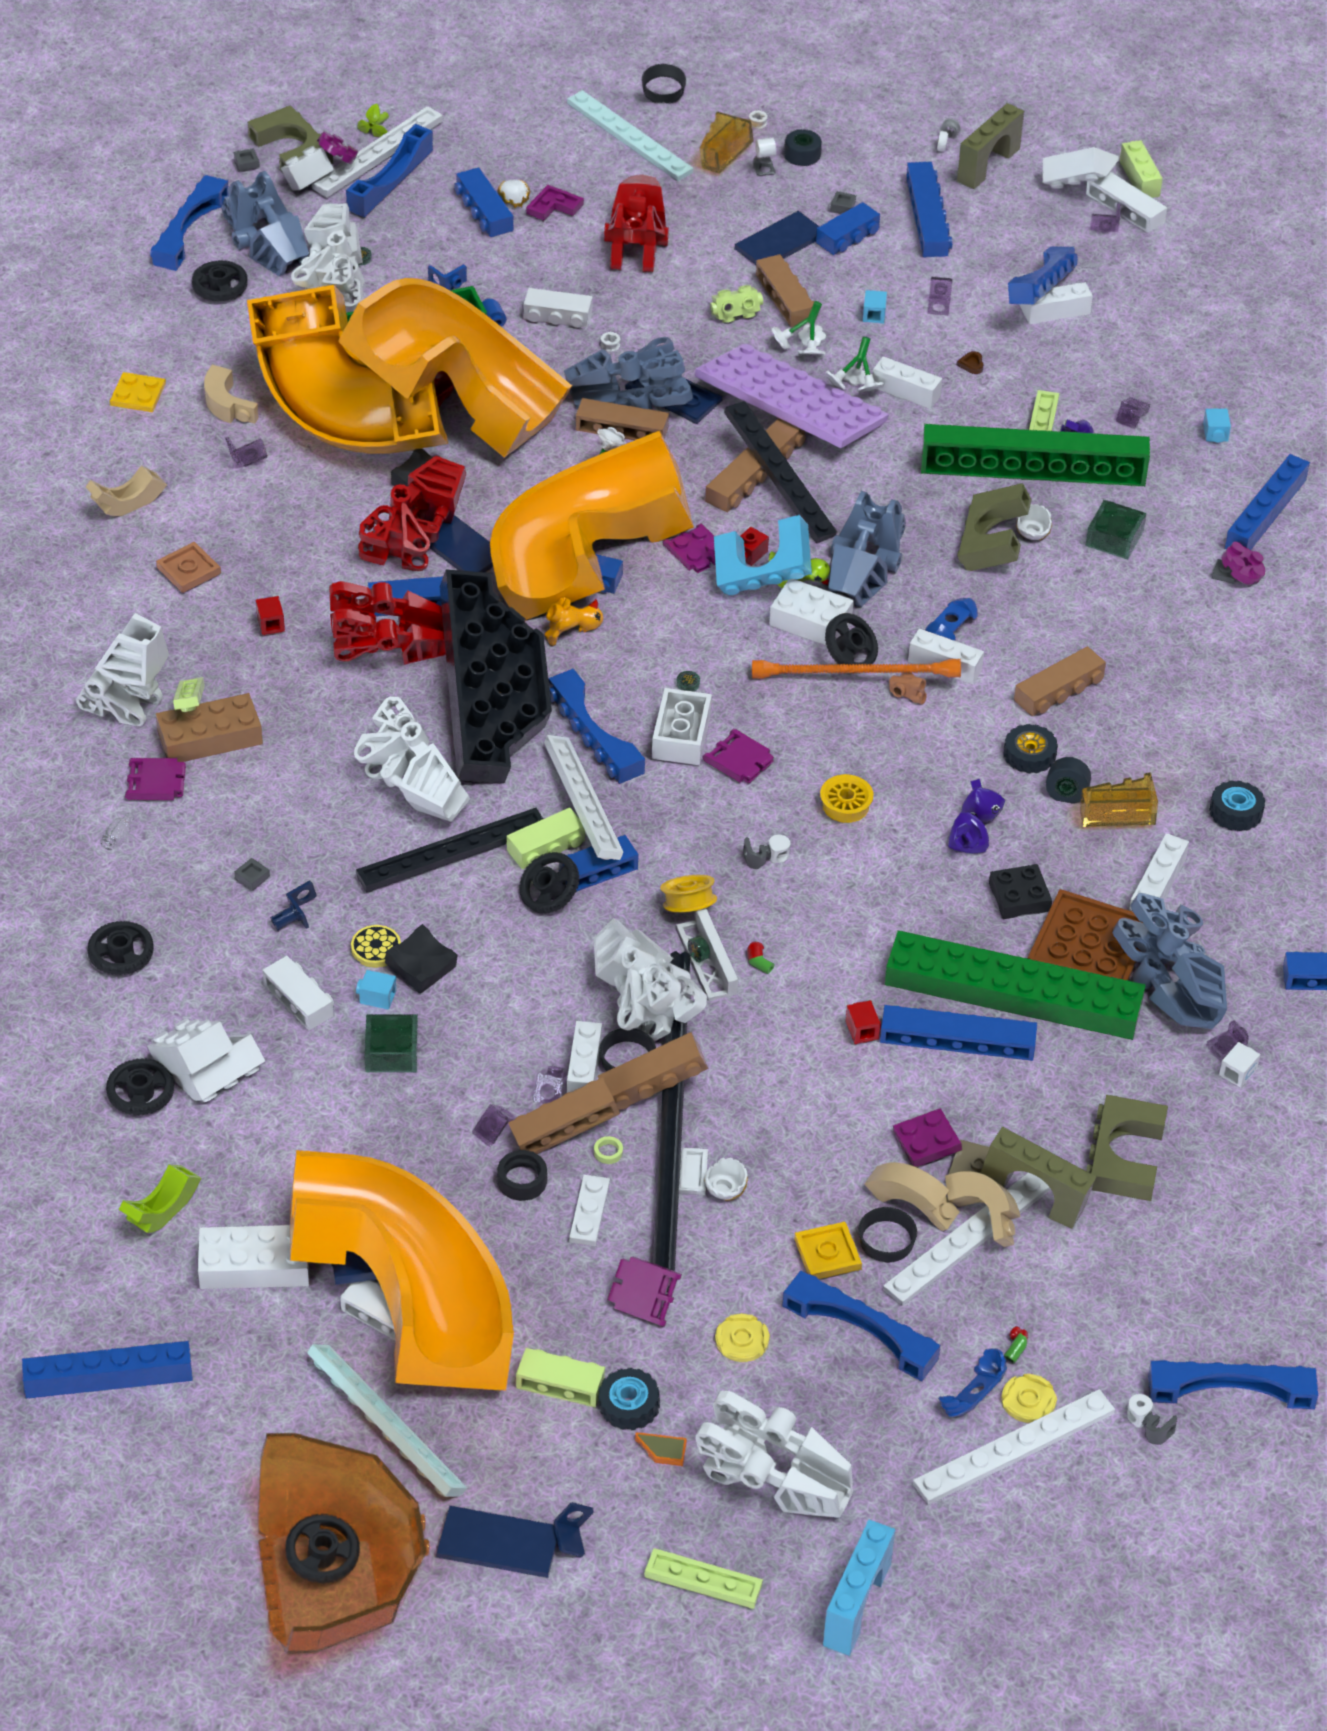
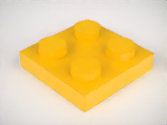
M123 372L110 399V406L153 413L166 385V379Z
M846 1221L794 1233V1240L807 1274L822 1279L862 1269V1262Z

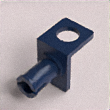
M307 881L286 893L289 907L270 917L271 922L278 931L295 920L301 921L306 929L309 928L306 916L299 906L317 896L313 883ZM309 890L305 897L297 898L302 891Z

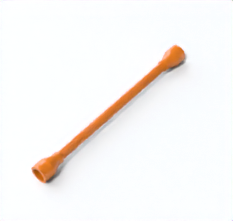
M947 659L942 662H933L931 665L810 664V666L809 664L807 666L806 664L804 666L803 664L801 666L800 664L798 666L797 664L795 666L794 664L792 666L791 664L789 666L788 664L786 666L783 664L782 666L780 663H771L766 660H752V679L767 678L782 673L791 674V672L792 674L794 672L795 674L797 672L798 674L800 672L801 674L803 672L804 674L806 672L807 674L809 672L810 674L812 672L813 674L815 672L816 674L818 672L820 674L821 672L823 674L824 672H931L949 678L961 677V659Z

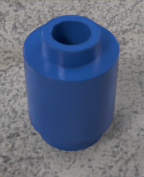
M492 298L482 301L487 311V316L502 327L506 323L507 317L499 302Z

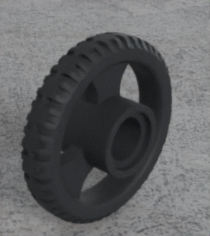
M215 260L204 263L192 275L193 290L200 297L210 301L234 299L240 296L248 285V277L244 268L227 260ZM238 276L240 281L232 288L230 278ZM209 284L210 290L204 288L202 285Z
M843 613L834 617L828 623L825 630V642L832 659L839 665L874 664L878 655V641L871 626L863 618L851 613ZM847 623L855 627L849 630ZM836 631L841 635L837 639L835 637ZM863 649L868 652L863 662L854 661V654Z
M549 852L538 856V858L531 861V864L529 863L522 874L519 885L520 896L524 904L534 912L542 914L556 912L561 907L563 908L573 898L572 896L575 895L579 885V871L574 861L565 854ZM558 862L564 864V867L556 873L552 868L545 865ZM531 881L541 892L536 901H533L530 895Z
M130 921L107 923V925L105 924L98 928L88 942V956L92 964L100 971L107 974L111 973V975H126L127 973L130 974L140 970L141 967H144L150 961L154 951V943L149 931L140 924L138 925V923ZM107 937V943L100 942ZM137 937H140L145 944L141 955L134 953L133 940ZM109 955L110 960L114 963L105 961L101 957Z
M147 1058L128 1060L124 1064L118 1065L110 1073L106 1084L107 1096L110 1103L119 1111L125 1112V1114L138 1116L148 1115V1113L152 1114L166 1106L169 1100H171L174 1093V1079L169 1070L159 1061ZM116 1085L127 1086L129 1102L117 1095ZM155 1087H165L161 1095L150 1101L154 1096Z
M315 1514L303 1518L292 1527L286 1539L285 1554L288 1564L301 1578L313 1583L324 1584L327 1582L328 1584L343 1579L355 1568L360 1554V1543L355 1530L345 1520L331 1514ZM320 1526H327L338 1530L347 1540L338 1543L337 1536L332 1531L320 1529ZM300 1535H305L309 1538L308 1558L304 1560H299L295 1550L296 1541ZM324 1546L328 1548V1550L321 1551L317 1549V1547ZM336 1556L343 1557L346 1560L343 1565L334 1570H318V1568L331 1566Z

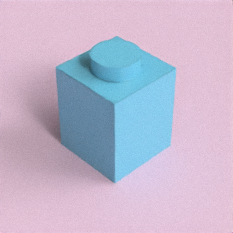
M865 290L863 322L884 324L887 292Z
M1205 409L1203 427L1206 442L1220 443L1229 440L1231 424L1228 409Z
M366 970L364 978L359 979L356 987L360 1003L389 1010L397 991L396 976Z

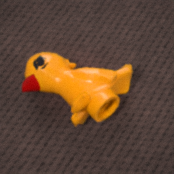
M560 597L557 603H553L546 615L547 620L550 621V629L544 634L550 646L556 645L557 639L563 631L572 629L577 625L580 626L578 631L581 632L583 630L584 633L600 627L604 617L599 609L597 599L587 607L580 609L570 605L571 600L565 597Z

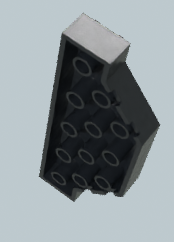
M446 569L440 584V597L457 778L462 781L505 783L511 769L510 757L545 728L552 712L544 634L537 628L533 629L530 627L521 614L512 607H506L500 601L501 598L493 590L492 573Z

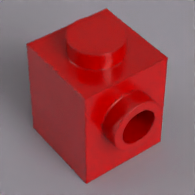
M749 527L740 535L744 540L745 562L752 566L768 552L769 536L753 527Z
M279 596L255 599L256 614L261 634L268 635L285 632L284 613Z
M872 1001L855 1002L847 1005L845 1022L854 1044L878 1040L881 1023Z

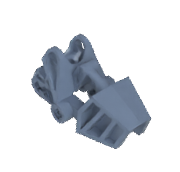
M266 171L260 172L256 176L254 183L244 188L239 180L232 182L228 188L229 196L224 198L222 204V213L234 229L232 240L239 250L250 247L249 258L278 276L284 275L287 265L291 264L295 259L302 265V260L309 257V251L299 217L287 211L269 174ZM264 218L270 225L257 231L253 223H257L258 220Z
M669 337L653 339L637 352H624L618 357L619 362L613 363L611 355L604 349H601L564 370L566 381L572 385L570 394L577 410L582 398L653 410L652 404L654 406L682 405L693 398L690 385L685 377L681 375L685 372L683 358L679 351L674 349L673 342ZM621 375V378L627 381L639 379L644 388L620 391L616 376Z
M860 492L839 535L834 537L832 542L829 565L830 574L828 578L829 592L835 594L837 591L847 593L849 597L854 598L855 606L862 607L888 583L887 571L897 573L902 561L900 540L906 527L905 515L902 514V506L898 500L891 499L887 506H879L871 500V496L867 492ZM867 541L874 543L875 546L879 545L875 555L865 552Z
M1146 893L1137 894L1130 906L1140 922L1121 918L1114 926L1112 932L1126 954L1132 960L1141 962L1132 975L1133 981L1146 984L1145 989H1150L1154 986L1155 991L1149 999L1180 1025L1213 1029L1223 1019L1227 1011L1224 965L1205 955V949L1201 945L1186 941L1202 927V918L1195 911L1181 904L1176 912L1166 910L1163 898ZM1187 917L1192 918L1196 924L1191 923ZM1169 961L1176 962L1172 969L1179 977L1177 982H1173L1164 966Z

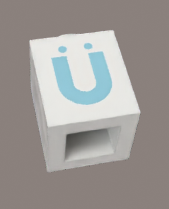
M1238 1042L1222 1060L1219 1076L1241 1088L1257 1070L1260 1054Z

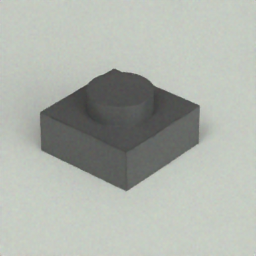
M254 148L234 152V160L239 171L260 167Z
M836 191L830 210L841 213L848 211L854 207L856 195Z
M1217 559L1212 579L1234 584L1236 580L1231 575L1232 570L1230 567L1227 566L1225 568L1222 559Z
M250 858L234 871L235 879L251 890H254L270 877V870L253 858Z

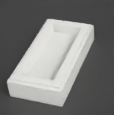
M682 1148L679 1194H706L704 1180L707 1173L708 1149Z

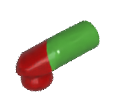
M751 942L747 948L749 964L769 974L774 969L775 964L763 958L764 946L761 942Z
M1015 1326L1009 1333L1013 1343L1004 1354V1357L1013 1363H1016L1027 1346L1029 1334L1025 1329Z

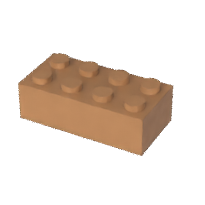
M250 693L200 703L199 706H195V710L182 712L181 709H173L155 713L157 732L166 758H177L178 762H186L263 744L262 726Z

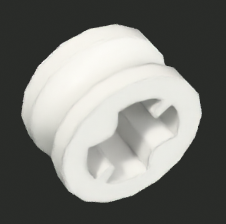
M758 110L749 114V125L758 129L767 125V114Z
M607 332L601 336L602 349L610 352L619 349L620 336L617 333Z

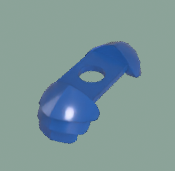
M959 598L947 604L948 607L933 622L928 624L925 631L955 641L954 632L969 616L974 619L978 617L977 606L972 598ZM955 615L958 620L956 622H949L945 617Z
M997 1348L984 1350L983 1356L979 1358V1364L974 1367V1371L978 1375L956 1397L951 1395L938 1397L942 1408L945 1409L949 1417H959L975 1409L976 1405L1001 1382L1007 1370L1003 1352ZM976 1387H984L983 1390H981L978 1393H970Z

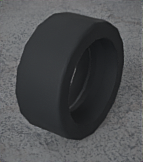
M517 1150L506 1154L500 1160L497 1168L499 1189L503 1195L518 1201L532 1200L540 1196L547 1185L546 1162L533 1151ZM524 1166L535 1170L538 1173V1177L530 1183L519 1184L509 1180L507 1173L513 1168Z

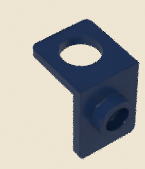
M571 1502L554 1519L553 1523L561 1552L578 1557L585 1555L579 1528L594 1513L592 1507ZM580 1511L583 1513L578 1518H568V1515L572 1512Z

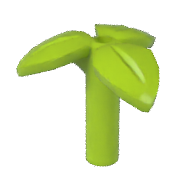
M376 103L366 112V118L369 122L360 120L357 123V128L361 132L367 134L372 129L375 137H381L388 130L380 124L389 118V114L387 112L380 114L379 105Z

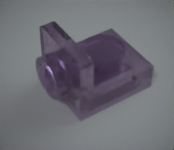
M1133 397L1121 401L1116 422L1133 429L1137 428L1140 417L1148 413L1151 404Z
M1233 1020L1229 1022L1228 1031L1208 1040L1206 1046L1222 1063V1060L1238 1042L1247 1046L1249 1036L1247 1031Z

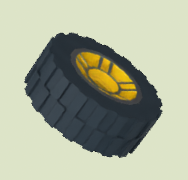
M1036 724L1019 725L1011 729L1010 733L1006 735L1004 757L1013 769L1015 768L1020 772L1036 774L1046 771L1056 760L1057 739L1045 727H1040Z

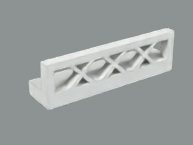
M706 908L697 910L694 921L677 924L676 929L686 951L691 955V963L707 995V999L712 1001L737 995L738 978ZM697 927L699 931L695 939L686 935L684 930ZM690 941L696 943L694 947L692 946V949L696 945L707 949L705 956H701L700 963L696 960L698 956L694 955V952L690 953ZM704 963L715 967L716 970L712 975L702 972L701 968ZM712 982L723 985L724 990L712 993L709 987Z

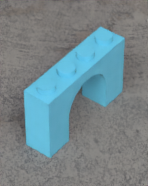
M800 515L778 520L779 549L770 562L760 567L746 566L744 540L736 531L714 536L717 586L724 594L736 595L740 591L756 590L761 586L776 585L785 580L801 579L806 575L812 574L809 529L805 520Z
M868 1519L826 1611L824 1647L848 1656L851 1655L861 1632L863 1611L873 1584L879 1587L882 1586L891 1566L895 1538L894 1528Z

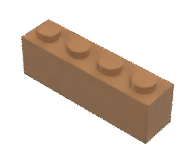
M780 254L757 260L756 276L789 326L794 327L806 319L814 301L810 299L807 290L799 283L797 275L792 273L788 262H785Z
M582 398L576 414V431L598 434V429L612 427L617 432H621L625 439L637 440L659 430L665 439L669 426V413L585 398Z
M1086 646L1018 683L1015 686L1014 701L1031 716L1038 713L1043 714L1054 704H1061L1074 693L1079 694L1087 686L1101 682L1104 678L1106 662Z
M692 1032L598 1075V1079L604 1078L618 1110H622L666 1088L673 1087L683 1080L697 1076L709 1068L699 1043Z
M602 1077L587 1083L573 1092H568L550 1103L543 1104L525 1115H520L508 1122L520 1149L533 1151L538 1154L619 1115L620 1112Z

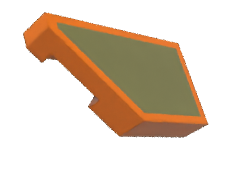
M635 1433V1441L648 1452V1455L655 1463L683 1466L687 1438Z

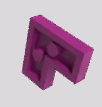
M547 184L526 207V214L544 221L555 209L574 216L584 205V198Z

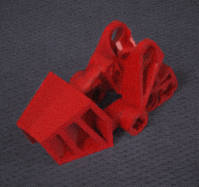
M644 174L633 175L618 185L612 207L610 223H605L604 242H612L611 269L622 270L624 244L640 243V246L644 245L643 272H654L656 247L668 246L669 227H666L662 188L656 177Z
M435 456L408 475V487L401 484L394 486L390 493V506L381 505L377 507L359 526V537L361 539L358 544L359 557L367 562L385 565L387 556L391 555L401 558L402 569L411 571L425 570L429 562L426 552L429 550L430 542H436L439 539V529L442 523H452L467 475L465 466ZM381 513H388L389 520L383 521L378 516ZM374 527L372 532L365 533V529L369 531ZM421 541L425 542L426 544L424 548L422 547ZM371 546H373L372 552L370 550L366 552L364 551V548L369 549ZM420 557L425 563L421 566H416L412 563V559Z
M338 581L329 586L330 612H333L330 614L333 638H336V641L333 642L335 659L351 661L366 652L375 653L379 648L385 651L402 648L404 665L446 655L442 608L440 605L408 590L402 599L393 598L392 587L386 582L376 583L371 589L345 581ZM359 596H366L362 599H357ZM374 613L397 616L399 626L392 619H382L376 623ZM343 650L350 651V653L346 655L340 654Z

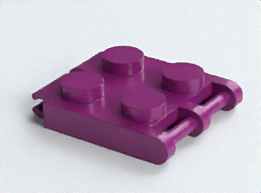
M702 523L696 525V528L689 532H681L678 537L672 540L666 539L663 541V545L688 570L693 569L700 573L710 568L709 565L711 563L714 566L716 565L714 535Z
M732 729L729 732L730 735L725 740H720L716 744V748L710 753H705L702 758L706 763L739 783L742 781L750 783L760 774V770L764 771L774 762L772 760L774 757L770 754L769 748L737 729Z
M177 758L129 759L131 769L130 774L127 776L129 786L125 792L126 799L174 800L175 797L183 796L186 773L185 762H178Z
M634 1256L630 1257V1260L622 1258L620 1259L615 1277L622 1279L623 1282L622 1284L613 1282L607 1300L615 1303L614 1309L665 1326L667 1321L664 1319L669 1304L674 1301L672 1295L677 1280L681 1279L682 1274Z

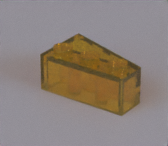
M717 111L715 114L716 119L714 122H711L710 131L706 133L700 145L702 169L720 174L754 140L751 120Z
M1151 772L1145 773L1144 778L1136 780L1128 777L1123 779V783L1111 785L1108 782L1082 789L1080 815L1083 827L1156 825L1158 798Z

